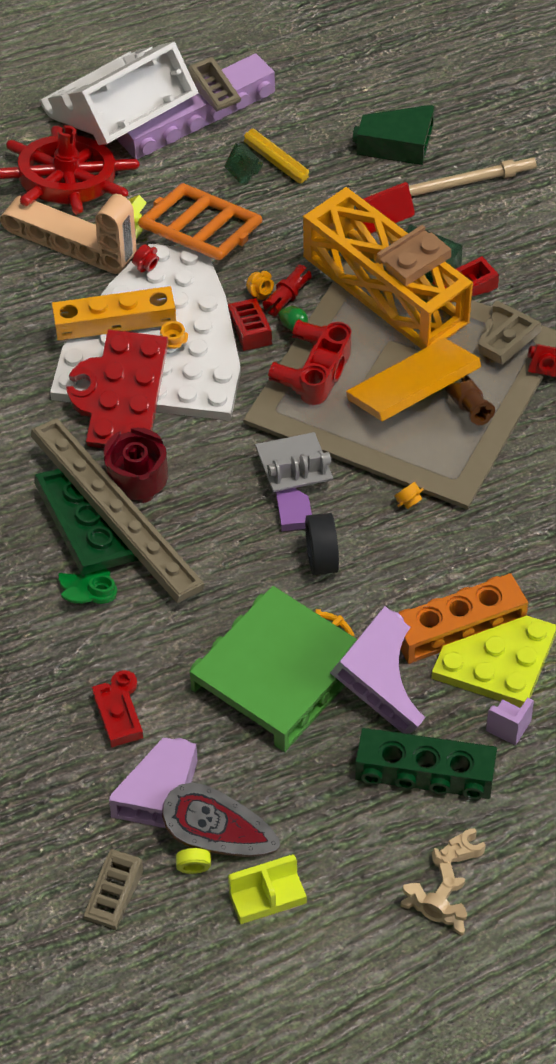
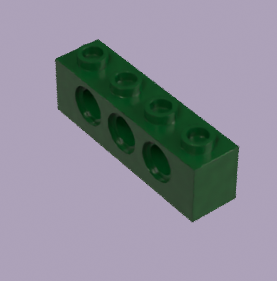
M362 728L356 758L355 780H361L372 785L379 783L395 785L407 790L413 788L430 790L436 794H458L470 799H490L497 747ZM387 760H396L398 762L389 763ZM420 765H430L431 767L423 768ZM460 769L464 770L465 772L458 773L453 770Z

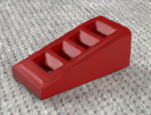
M483 256L456 268L457 271L473 282L472 296L487 293L498 288L499 274Z
M256 298L228 304L229 313L243 351L272 345L270 325Z

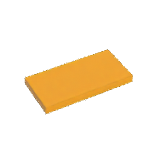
M443 338L347 390V398L383 422L481 367L480 358L450 340Z

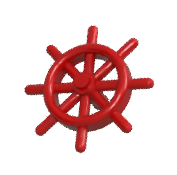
M55 125L51 128L52 136L40 138L28 145L15 140H8L6 143L8 150L19 154L18 167L0 168V179L19 178L21 185L27 191L20 198V203L23 206H28L39 198L51 203L71 204L73 213L81 214L83 212L82 203L97 199L105 193L111 195L120 194L127 198L128 190L114 183L115 171L136 170L140 166V162L137 159L115 160L112 152L106 147L108 144L98 145L96 140L77 136L76 129L69 125L64 126V133L62 127Z

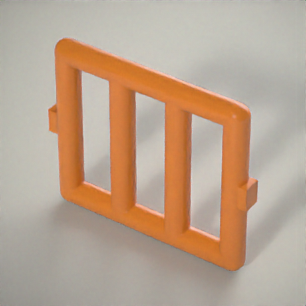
M181 183L164 198L158 197L153 203V208L139 219L138 225L147 231L215 260H222L237 245L243 246L248 241L249 234L262 223L263 219L257 213ZM183 196L196 200L193 205L169 226L155 221ZM208 206L221 211L193 237L180 232ZM233 216L246 221L218 248L205 243L209 237Z

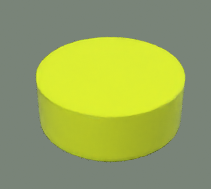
M190 848L181 850L176 854V868L182 873H202L211 867V854L208 850Z

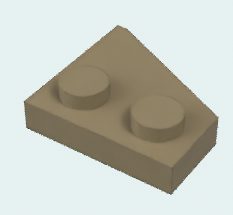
M496 300L492 306L493 313L491 319H487L485 332L481 335L478 347L480 354L503 365L542 330L541 322Z

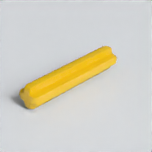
M250 129L244 134V142L297 183L302 184L309 178V170L257 130Z

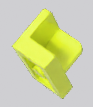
M294 854L228 875L229 896L240 925L307 903L306 893L297 874V859Z

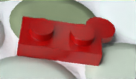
M127 670L116 672L112 676L111 685L103 683L92 686V694L111 748L143 739V730L130 694L138 686L137 677L134 673Z

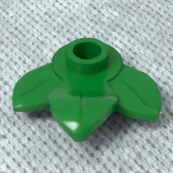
M107 569L83 575L58 574L59 584L65 590L61 593V597L69 602L87 603L93 601L97 604H105L113 601L117 596V586Z

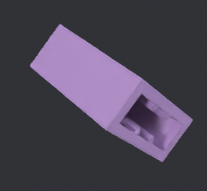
M163 737L111 794L109 799L111 818L166 828L162 818L163 803L171 790L181 784L192 782L198 762L196 743H191L182 738L170 739Z

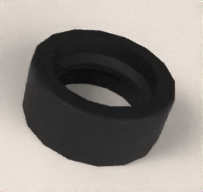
M332 513L307 515L305 518V533L312 575L337 573L339 571V550Z

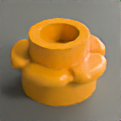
M267 271L252 273L246 283L248 292L259 300L266 299L274 288V281L271 280L272 275Z
M169 321L161 327L160 336L168 337V348L177 349L181 347L182 343L185 344L187 342L188 333L185 332V328L180 322Z
M413 482L394 495L399 502L397 506L400 507L404 504L406 509H409L423 499L420 493L424 489H420Z

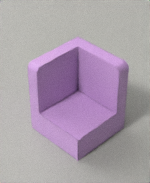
M527 698L521 708L503 699L498 707L492 705L488 710L486 731L516 745L532 720L534 700Z

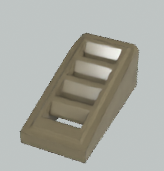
M213 56L188 67L198 92L216 112L241 101L240 96ZM212 82H215V83H216V84H214V85H212V86H209V85H208V84H210V83H212ZM220 88L222 89V91L218 93H213V91L218 90ZM225 95H227V96L229 97V98L224 99V100H222V101H219V100H218V98H221V97H223V96H225Z
M110 849L84 913L85 920L117 930L143 874L142 859ZM114 879L125 884L121 886L110 882V880ZM107 892L119 896L120 898L119 900H116L104 896V893ZM100 904L115 909V911L112 914L97 909L98 905Z

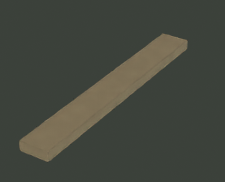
M58 418L31 430L32 439L176 603L203 591L205 583Z

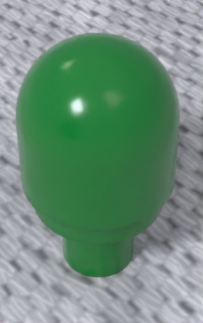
M288 306L279 312L282 325L293 331L298 319L308 323L307 313L296 306Z

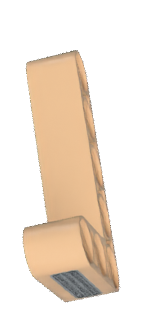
M113 194L95 217L96 225L37 201L28 206H23L20 203L21 196H17L0 216L1 225L8 232L113 274H119L137 251L133 206L126 197L120 194Z

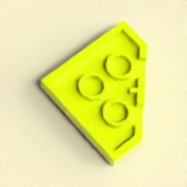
M526 615L444 645L432 670L431 679L498 701L503 699L521 708L525 700L532 695L556 636V624Z

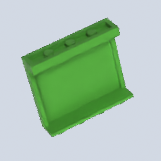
M272 586L265 594H260L254 600L252 608L244 616L240 615L236 618L232 628L224 637L220 636L215 640L211 650L203 659L199 658L193 663L190 669L191 690L196 692L201 686L273 733L274 746L286 752L345 687L330 672L357 639Z

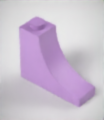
M384 606L330 673L400 732L411 734L426 718L409 699L402 684L399 671L400 648L406 633L411 627L404 622L400 614Z

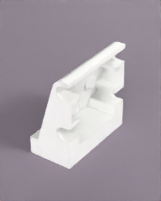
M174 41L158 45L154 48L139 49L133 53L131 51L39 101L51 119L93 134L98 145L110 143L199 92Z

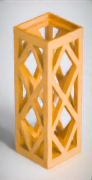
M345 187L303 216V257L420 349H424L443 338H450L469 324L473 282L447 262H443L431 270L436 287L431 285L425 275L407 286H404L392 274L389 275L384 270L383 264L377 262V253L388 247L389 243H394L408 233L348 187ZM362 222L374 223L381 245H378ZM339 252L356 276L344 273ZM364 269L370 272L377 279L370 278ZM359 287H364V288H366L367 291L369 292V294H370L371 296H369L366 292H364V291H363L362 289H360ZM392 293H394L411 318L398 315ZM449 301L456 302V307ZM441 308L452 318L442 323L438 309ZM413 329H418V330H420V333L418 334V333H417L416 331H414Z

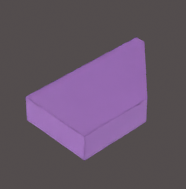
M296 488L275 492L281 530L305 529V518L307 515H312L309 496Z

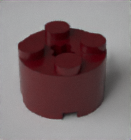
M137 427L131 428V432L121 434L120 431L107 441L104 447L105 472L130 500H137L141 503L151 501L154 495L164 488L168 480L167 451L161 437L149 429Z

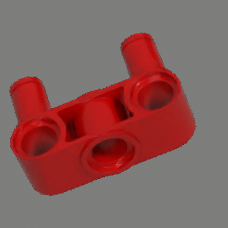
M298 319L293 328V338L314 344L303 368L299 369L273 362L269 369L268 380L291 387L293 391L301 396L303 402L309 405H319L327 399L351 355V328L343 322H332L327 326L321 327Z

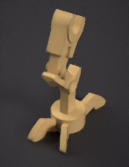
M475 828L465 830L463 833L450 839L448 845L442 850L433 849V863L439 867L443 882L436 893L430 892L425 894L420 883L403 885V893L408 897L401 901L402 908L409 909L414 906L426 918L435 922L453 925L455 932L459 935H464L463 921L467 919L466 908L462 903L450 905L447 898L452 891L461 889L465 884V878L454 877L451 863L478 858L485 852L486 845L484 842L477 845L469 843L476 839L477 831Z

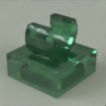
M235 143L224 167L239 183H248L252 174H259L263 163L259 162L257 156L244 143Z

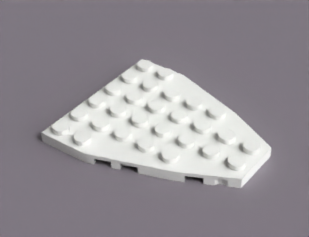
M148 244L149 247H156L158 250L156 254L159 257V261L156 267L151 271L142 273L137 270V267L131 261L109 283L100 296L171 286L176 309V321L183 324L185 332L188 333V340L185 344L182 343L180 348H167L156 412L231 421L241 376V367L226 295L210 257L186 247ZM162 326L126 332L160 336ZM107 334L68 339L61 350L51 387V400L71 402L67 394V386H73L79 391L86 390L90 386L91 382L86 379L77 382L70 381L69 374L79 362L88 358L103 356Z

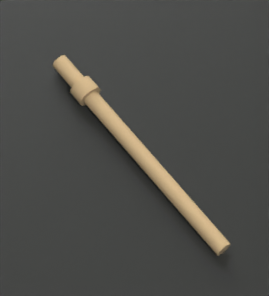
M534 157L515 162L511 159L502 161L497 166L409 185L412 197L501 176L505 179L516 176L518 172L536 169L537 164Z

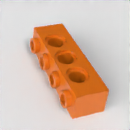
M509 573L501 577H492L486 582L473 587H464L457 593L449 596L434 598L427 604L416 608L404 609L398 614L403 617L404 622L411 628L406 633L400 650L408 664L438 654L444 645L526 616L528 601L513 575Z

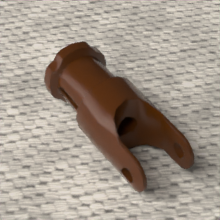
M468 375L461 378L462 382L452 383L444 387L462 411L468 412L469 420L477 426L488 423L494 416L495 406L483 398V392Z

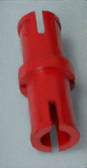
M297 265L295 270L286 279H282L276 285V290L262 303L264 310H267L270 305L274 304L267 312L268 314L277 316L289 301L295 300L298 296V291L312 278L310 270L304 276H300L307 267Z

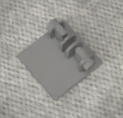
M315 432L255 444L273 492L333 480L328 466L331 464L329 452L323 453Z

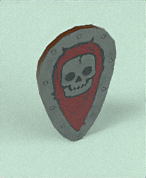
M193 782L181 784L169 792L163 803L162 818L166 829L174 839L186 846L205 849L211 853L240 857L268 855L276 852L280 846L278 836L261 817L226 794L207 785Z

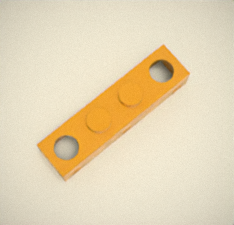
M171 286L52 302L57 341L107 334L108 329L131 331L160 327L166 322L176 321V309Z

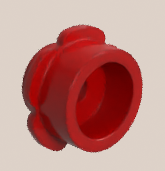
M144 244L135 252L132 263L137 267L138 271L143 273L151 271L156 267L159 261V257L156 254L157 248H151Z

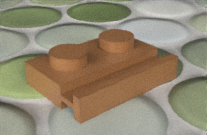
M421 225L378 252L377 262L384 264L390 274L404 286H407L451 258L452 249L432 232L428 233L425 230V226Z

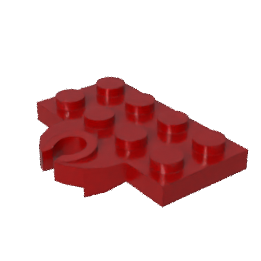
M108 329L103 356L88 358L79 362L69 374L70 381L77 382L86 379L91 382L90 386L83 391L76 390L73 386L66 387L73 408L81 415L91 417L86 439L87 446L104 448L107 441L114 434L120 431L121 434L131 432V428L138 427L153 430L169 343L168 337Z

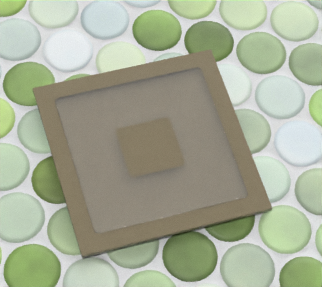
M346 262L343 266L344 273L356 276ZM364 269L370 278L377 279L370 272ZM333 281L308 319V323L321 327L327 326L332 322H343L351 328L350 357L327 399L319 405H309L291 387L274 381H268L244 417L243 423L280 438L315 432L323 453L329 452L330 457L405 486L415 482L420 489H424L423 493L468 510L545 376L527 371L532 359L528 358V349L536 344L556 347V330L541 325L542 331L501 365L480 354L478 347L481 335L485 332L487 319H491L493 307L471 300L470 323L448 338V340L480 358L481 367L468 374V376L483 392V398L495 406L494 416L488 423L477 426L469 420L468 412L462 411L443 388L382 422L349 401L346 391L422 349ZM358 286L369 296H371L366 288ZM392 293L398 315L411 318L394 293ZM441 308L438 309L442 323L452 318ZM413 329V330L416 331L418 334L420 333V330H418V329ZM295 339L280 364L295 369L303 368L314 344L301 339ZM459 379V380L455 381L454 383H460V382H462V380Z

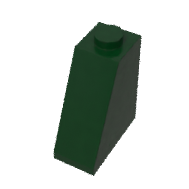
M425 105L363 115L360 125H355L353 130L352 142L357 143L356 155L423 165L434 127L435 106Z

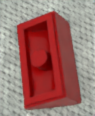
M407 182L363 199L394 223L415 215ZM362 222L370 234L376 232L374 223Z

